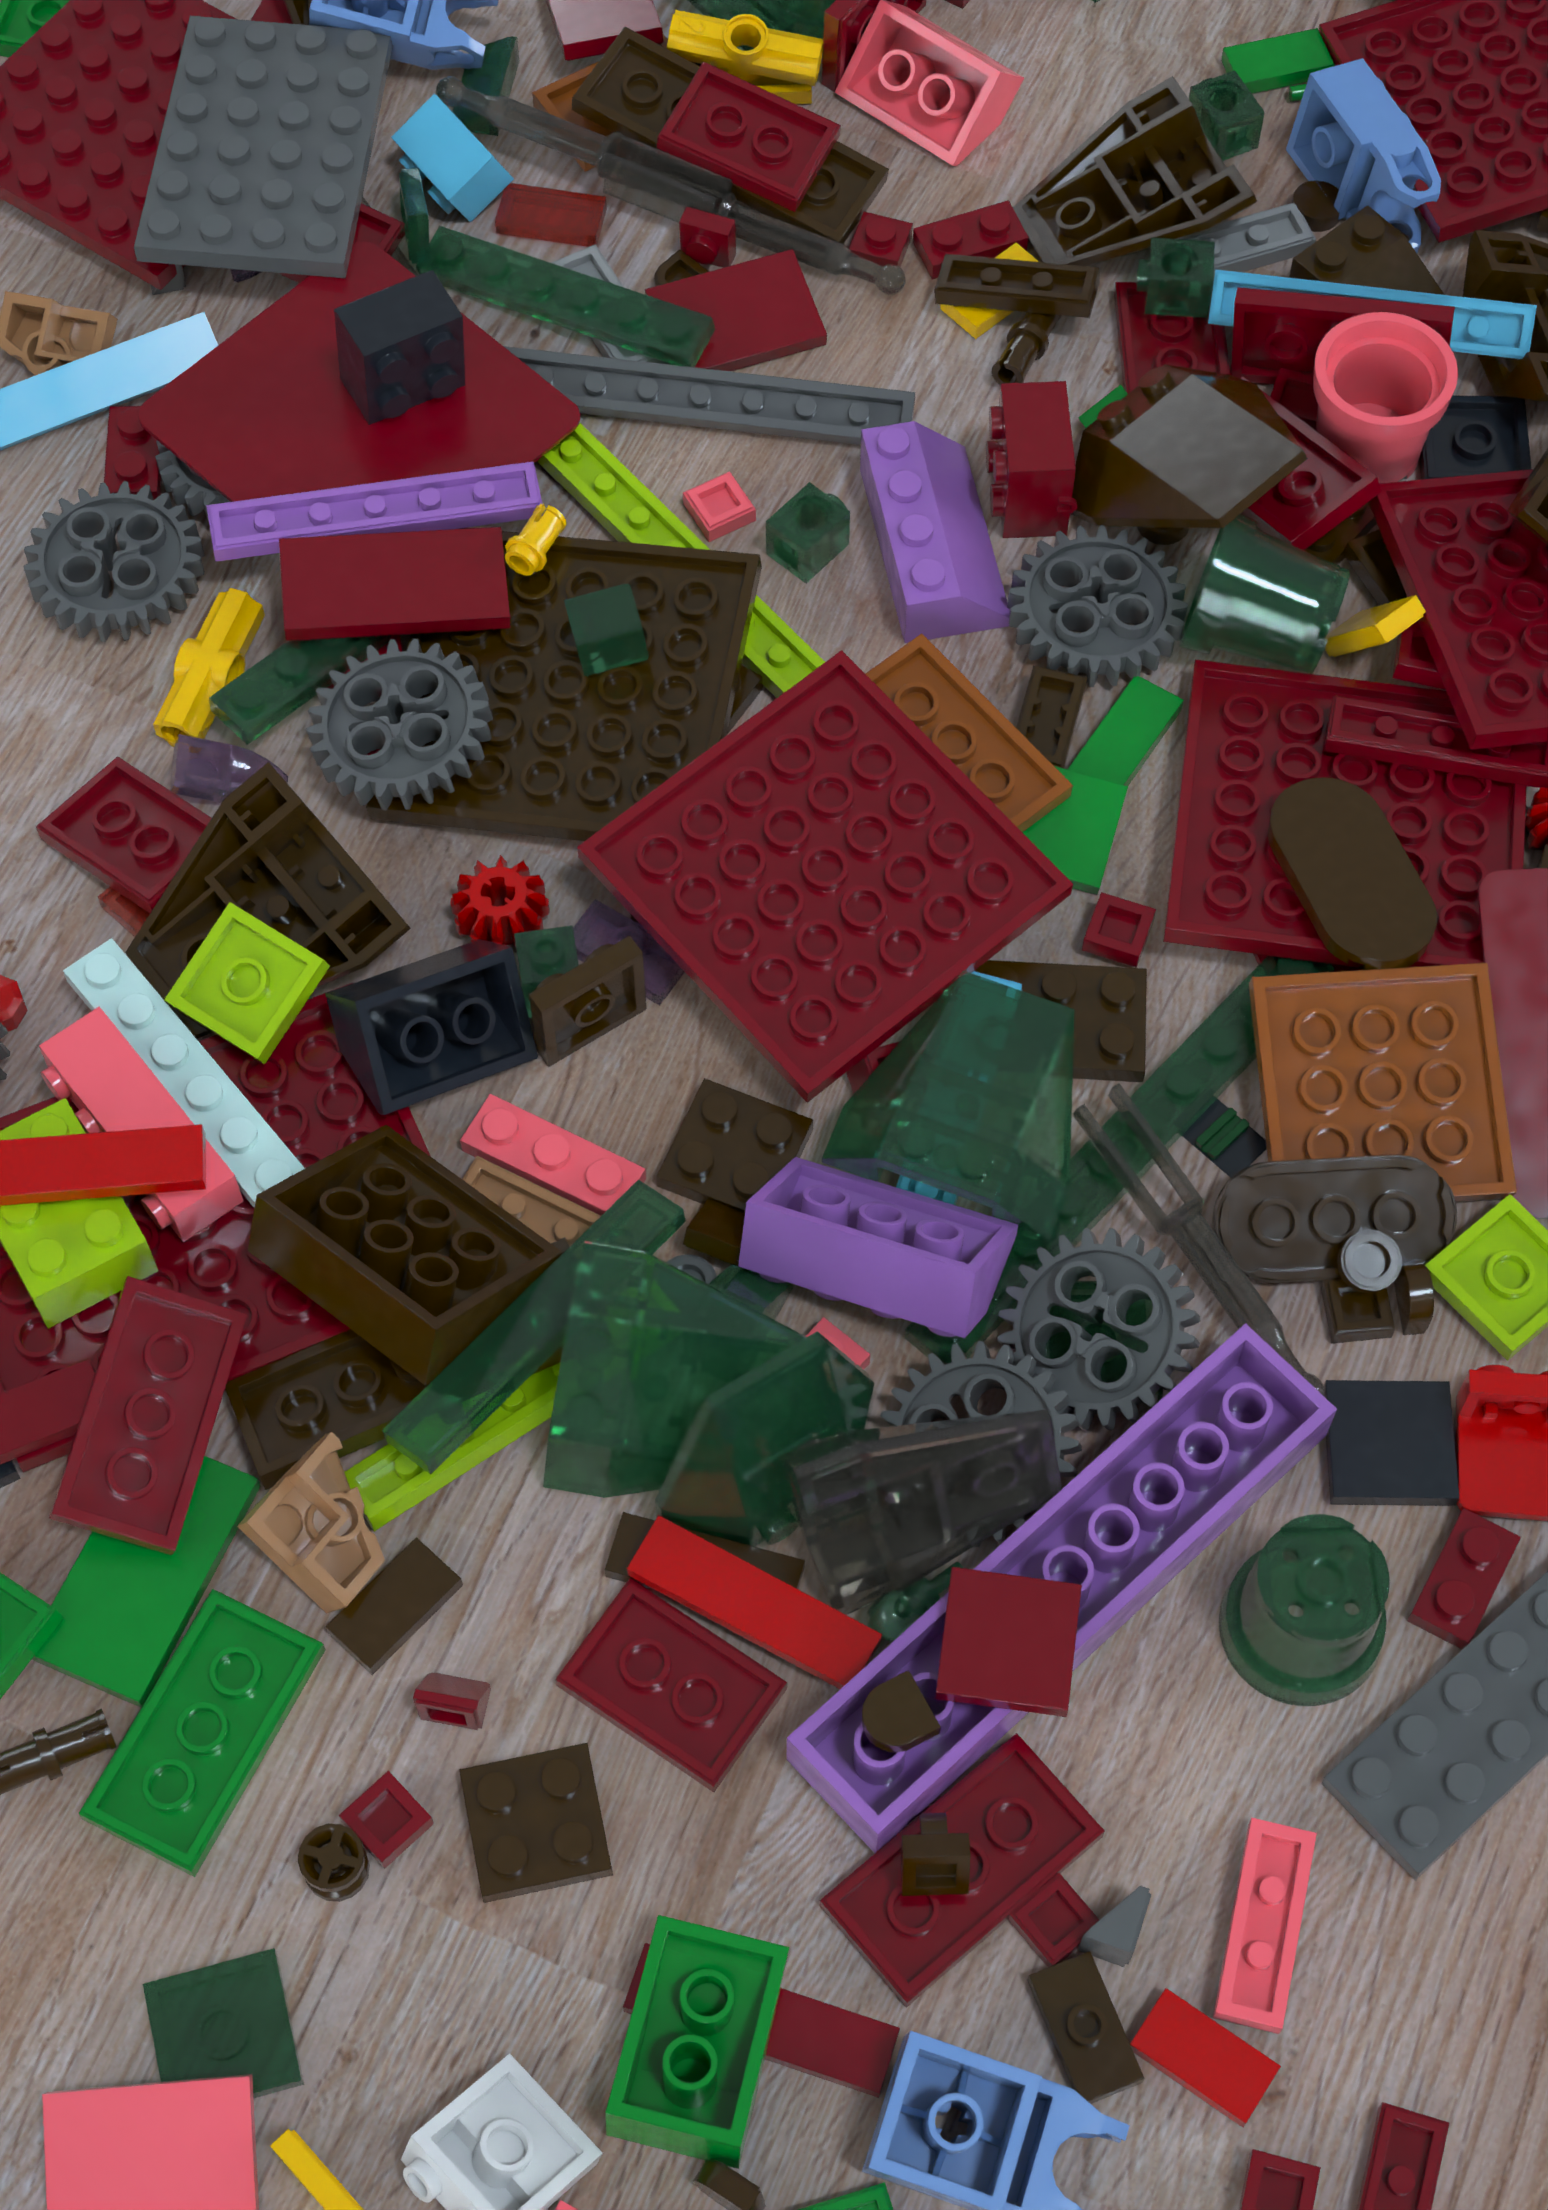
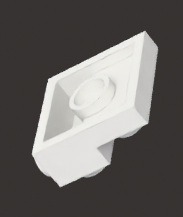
M509 2053L410 2137L401 2161L407 2166L403 2170V2176L413 2194L426 2203L436 2198L446 2210H548L556 2200L597 2165L603 2153Z

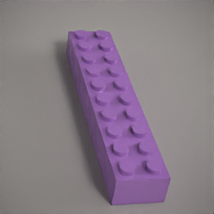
M1245 1323L973 1570L1082 1584L1073 1662L1074 1671L1327 1436L1337 1408ZM949 1592L787 1737L786 1760L874 1853L902 1831L1029 1713L935 1699ZM909 1670L941 1726L940 1734L907 1751H884L873 1745L864 1733L862 1727L863 1704L868 1694L875 1687Z

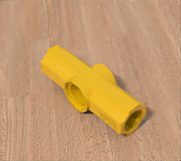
M675 10L669 28L667 49L690 62L702 64L704 61L712 66L724 68L727 73L747 82L755 80L760 76H766L815 86L821 66L823 39L767 28L759 17L751 14H740L730 20ZM746 45L753 47L754 49L749 51H743L738 49L737 47Z
M229 588L226 592H219L196 639L187 638L178 651L174 664V683L153 723L156 735L166 740L172 747L185 751H190L192 748H200L223 700L231 701L240 689L245 673V655L265 616L263 605L251 598L247 592L234 588Z

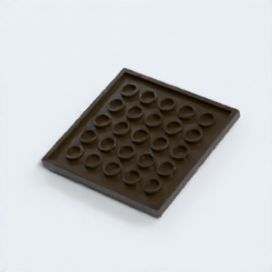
M502 531L504 560L507 541L513 536H518L519 532ZM558 536L546 553L547 562L544 568L534 572L532 575L525 576L515 572L505 561L510 628L411 634L408 643L409 646L413 639H418L423 653H426L433 644L439 643L445 658L456 651L460 655L463 667L469 665L474 667L478 681L484 684L493 715V720L487 722L492 738L490 741L480 742L485 756L484 759H467L472 776L465 778L454 774L450 777L455 790L452 793L445 791L440 786L433 788L434 802L431 804L427 803L420 793L413 795V802L408 810L404 808L400 797H393L388 809L382 810L376 795H374L366 805L370 819L586 841L727 736L762 569L760 554ZM429 693V694L423 695V696L420 697V698L429 697V696L432 695L433 693ZM437 741L428 742L422 747L431 746Z

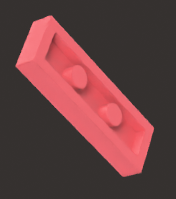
M489 1094L460 1140L463 1152L474 1157L479 1156L617 1224L622 1220L646 1180L645 1168L492 1094Z
M1251 1818L1247 1829L1213 2018L1279 2034L1283 2029L1317 1833Z

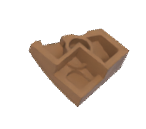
M5 291L0 313V347L24 364L36 376L111 347L118 319L106 312L61 305L51 298Z
M332 1431L316 1442L237 1526L326 1614L346 1608L385 1561L376 1535L365 1525L363 1518L365 1506L358 1487L350 1489L337 1454V1450L343 1447L340 1439Z

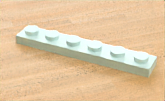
M112 938L63 970L67 982L89 1009L93 1011L100 1006L194 1125H203L206 1140L234 1173L241 1193L254 1208L257 1194L305 1169Z

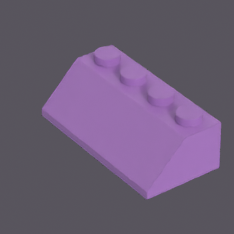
M915 421L861 429L860 472L904 643H909L921 633L929 640L1008 627L1010 610L1007 608L1008 602L965 447Z
M795 1157L746 1202L738 1267L757 1272L763 1279L770 1282H788L814 1290L818 1296L827 1300H845L870 1308L873 1313L884 1318H902L927 1326L931 1332L937 1335L966 1338L987 1313L1017 1236L1018 1224Z

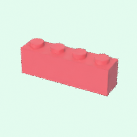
M100 1006L39 1045L48 1067L40 1072L42 1078L59 1101L69 1097L79 1111L74 1114L85 1133L194 1125ZM207 1140L206 1189L146 1194V1197L141 1199L144 1209L157 1227L162 1230L170 1225L183 1242L243 1202L234 1173Z

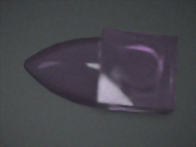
M179 734L174 746L170 791L178 795L222 803L229 794L267 762L276 769L287 783L288 776L271 761L251 750L232 744Z

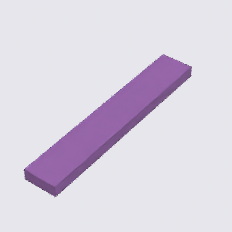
M533 461L206 506L215 562L280 553L279 538L449 530L530 519L536 506L543 503Z

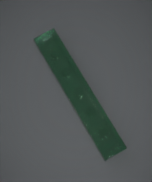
M638 1179L382 1430L387 1443L429 1474H432L686 1222L683 1208Z

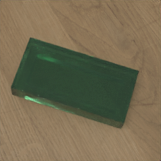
M419 168L401 169V173H399L401 221L405 223V242L408 257L412 264L430 263L429 219Z

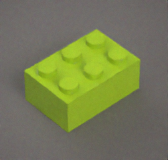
M64 1098L1 1130L0 1140L85 1134V1131L67 1099ZM121 1196L0 1206V1242L48 1329L121 1291L128 1276L142 1280L159 1271L144 1235Z

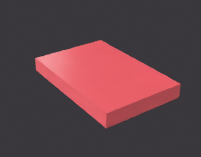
M252 2074L54 2091L42 2094L47 2210H259Z

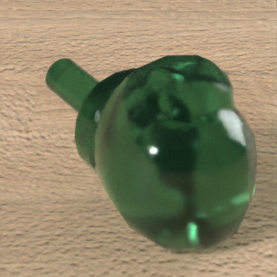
M956 1561L930 1581L923 1577L902 1591L894 1589L878 1597L872 1602L866 1613L867 1626L881 1633L882 1640L892 1643L941 1599L939 1594L950 1585L952 1567L963 1568V1566Z

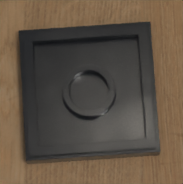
M1452 396L1443 417L1430 429L1420 453L1421 479L1532 469L1525 399L1507 396Z
M1325 1381L1323 1396L1337 1408L1326 1436L1330 1505L1456 1506L1459 1500L1449 1381Z

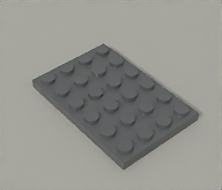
M190 16L134 244L137 261L346 278L393 49L391 37L372 33L364 29L353 30L339 27Z

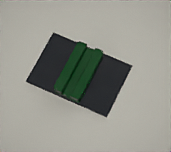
M1210 1092L1172 1127L1230 1178L1240 1170L1250 1166L1267 1149L1266 1140L1249 1126V1122L1244 1118L1238 1117L1237 1112L1233 1108H1228Z

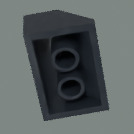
M479 939L325 993L339 1049L376 1110L382 1115L538 1058L511 946Z

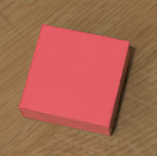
M730 471L683 492V505L708 542L756 521L755 507Z

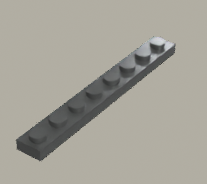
M504 346L574 402L582 414L861 445V429L913 421L915 392Z

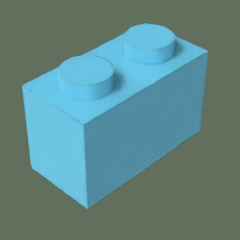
M435 93L391 137L405 152L399 159L400 163L418 182L421 183L427 177L434 184L427 192L448 215L456 208L470 223L514 180L508 171Z

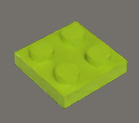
M229 902L164 1001L265 1064L330 965L316 954Z
M1509 1194L1425 1264L1430 1272L1433 1288L1507 1361L1548 1327V1230Z

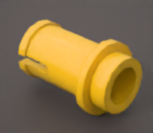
M544 504L536 506L520 534L509 538L505 545V561L511 569L521 575L529 576L544 568L547 562L546 553L567 525L563 514L550 505L545 508Z

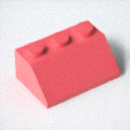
M880 0L834 93L952 166H958L1001 124L1024 77L910 8L886 0Z

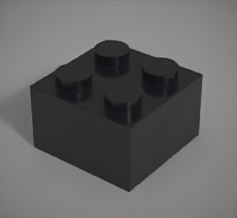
M433 270L334 309L340 379L369 425L385 418L398 417L409 408L433 398L446 397L457 388L465 386L463 316Z

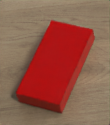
M1165 1988L1130 2043L1136 2055L1241 2127L1245 2126L1281 2067L1167 1988Z

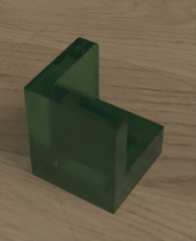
M622 584L564 600L584 676L641 662L649 658L643 628L629 584Z

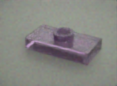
M595 899L563 940L564 951L585 962L587 957L598 947L605 944L614 945L630 936L643 952L646 998L661 1005L685 971L641 924Z

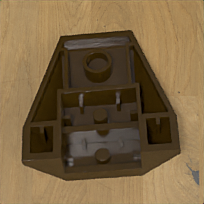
M1172 76L1127 102L1020 200L1013 209L1042 262L1091 266L1204 234L1250 208L1257 200L1235 165L1232 164L1226 167L1204 135L1193 104Z
M1475 230L1470 236L1462 297L1537 305L1530 352H1527L1522 359L1477 354L1494 395L1548 401V243L1519 233Z
M1165 364L1143 375L1139 380V386L1123 399L1106 405L1098 413L1097 420L1083 430L1075 464L1076 471L1072 498L1077 501V509L1070 514L1096 526L1224 528L1308 458L1257 384L1229 374Z
M267 762L223 800L125 953L164 1000L229 902L324 959L330 967L317 985V987H320L366 967L411 928L276 769ZM168 1004L196 1039L212 1033L206 1027Z

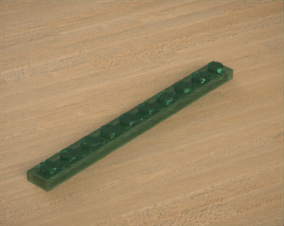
M1267 956L1010 1221L1018 1224L1017 1236L987 1313L966 1338L937 1335L931 1332L927 1326L912 1322L905 1329V1339L927 1357L929 1354L934 1353L944 1365L952 1362L951 1350L953 1344H958L967 1358H969L974 1353L978 1341L984 1342L1004 1321L998 1316L999 1311L1016 1309L1018 1302L1005 1290L1007 1286L1025 1288L1028 1281L1019 1270L1021 1264L1037 1271L1043 1266L1038 1257L1037 1249L1042 1247L1055 1257L1060 1254L1059 1236L1063 1234L1076 1246L1082 1239L1083 1230L1086 1228L1092 1230L1255 1060L1257 1056L1249 992L1251 978L1334 972L1335 967L1329 963Z

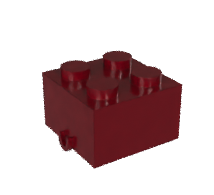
M1066 381L1002 383L1000 386L999 406L989 407L990 440L986 441L987 473H993L995 483L990 485L991 517H1001L1003 538L1056 536L1057 531H1061L1067 536L1070 513L1077 509V501L1072 498L1076 467Z

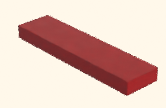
M202 1124L0 1140V1206L206 1189V1133Z
M660 1515L657 1516L627 1567L628 1576L838 1689L845 1686L870 1663L882 1641V1634Z

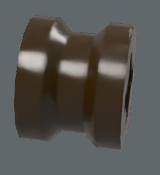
M329 1823L316 1827L305 1836L299 1847L298 1864L301 1874L305 1878L308 1887L316 1896L326 1901L340 1902L352 1898L365 1885L369 1876L370 1864L361 1839L352 1829L342 1824ZM341 1867L348 1868V1870L343 1869L339 1873L334 1874L333 1878H331L333 1871L339 1870Z

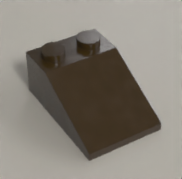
M1368 205L1296 255L1292 260L1289 278L1445 295L1405 235Z

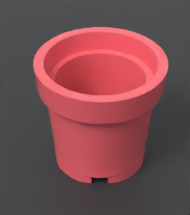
M1365 313L1348 318L1337 324L1322 339L1315 357L1313 389L1318 403L1316 431L1376 475L1379 483L1397 482L1405 476L1408 479L1417 467L1420 453L1430 429L1443 417L1457 385L1458 367L1450 346L1439 333L1425 323L1396 313Z

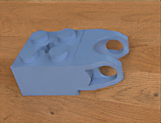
M312 0L309 9V25L353 30L364 29L372 33L390 36L393 45L392 60L430 70L482 68L486 46L471 38L465 31L455 27L449 21L448 16L462 8L475 9L485 6H497L499 0Z
M1363 58L1310 73L1286 151L1308 181L1328 182L1339 189L1334 203L1335 209L1340 213L1338 220L1342 218L1348 219L1368 205L1386 221L1391 223L1392 226L1409 237V243L1418 253L1421 245V225L1414 208L1426 202H1437L1441 188V178L1427 145L1415 131L1409 117L1401 111L1385 89L1383 82L1376 77ZM1418 179L1424 181L1429 188L1426 191L1413 190Z
M910 2031L902 2039L862 2172L969 2210H1082L1078 2204L1066 2198L1056 2186L1052 2170L1053 2159L1059 2146L1071 2137H1100L1120 2143L1121 2140H1126L1130 2125L1102 2114L1072 2088L1046 2080L1042 2076ZM952 2106L962 2112L958 2121L967 2123V2134L958 2135L950 2142H947L940 2136L942 2129L936 2128L935 2117L947 2113Z

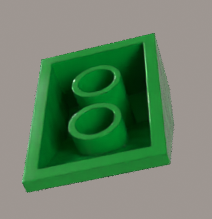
M658 1915L605 2112L607 2136L705 2161L712 2158L726 2166L739 2169L776 2012L789 1947Z

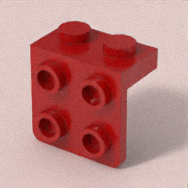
M1486 1365L1477 1370L1469 1369L1456 1396V1460L1459 1488L1457 1506L1460 1511L1465 1508L1479 1516L1548 1521V1371L1541 1374L1514 1373L1513 1369L1503 1365Z

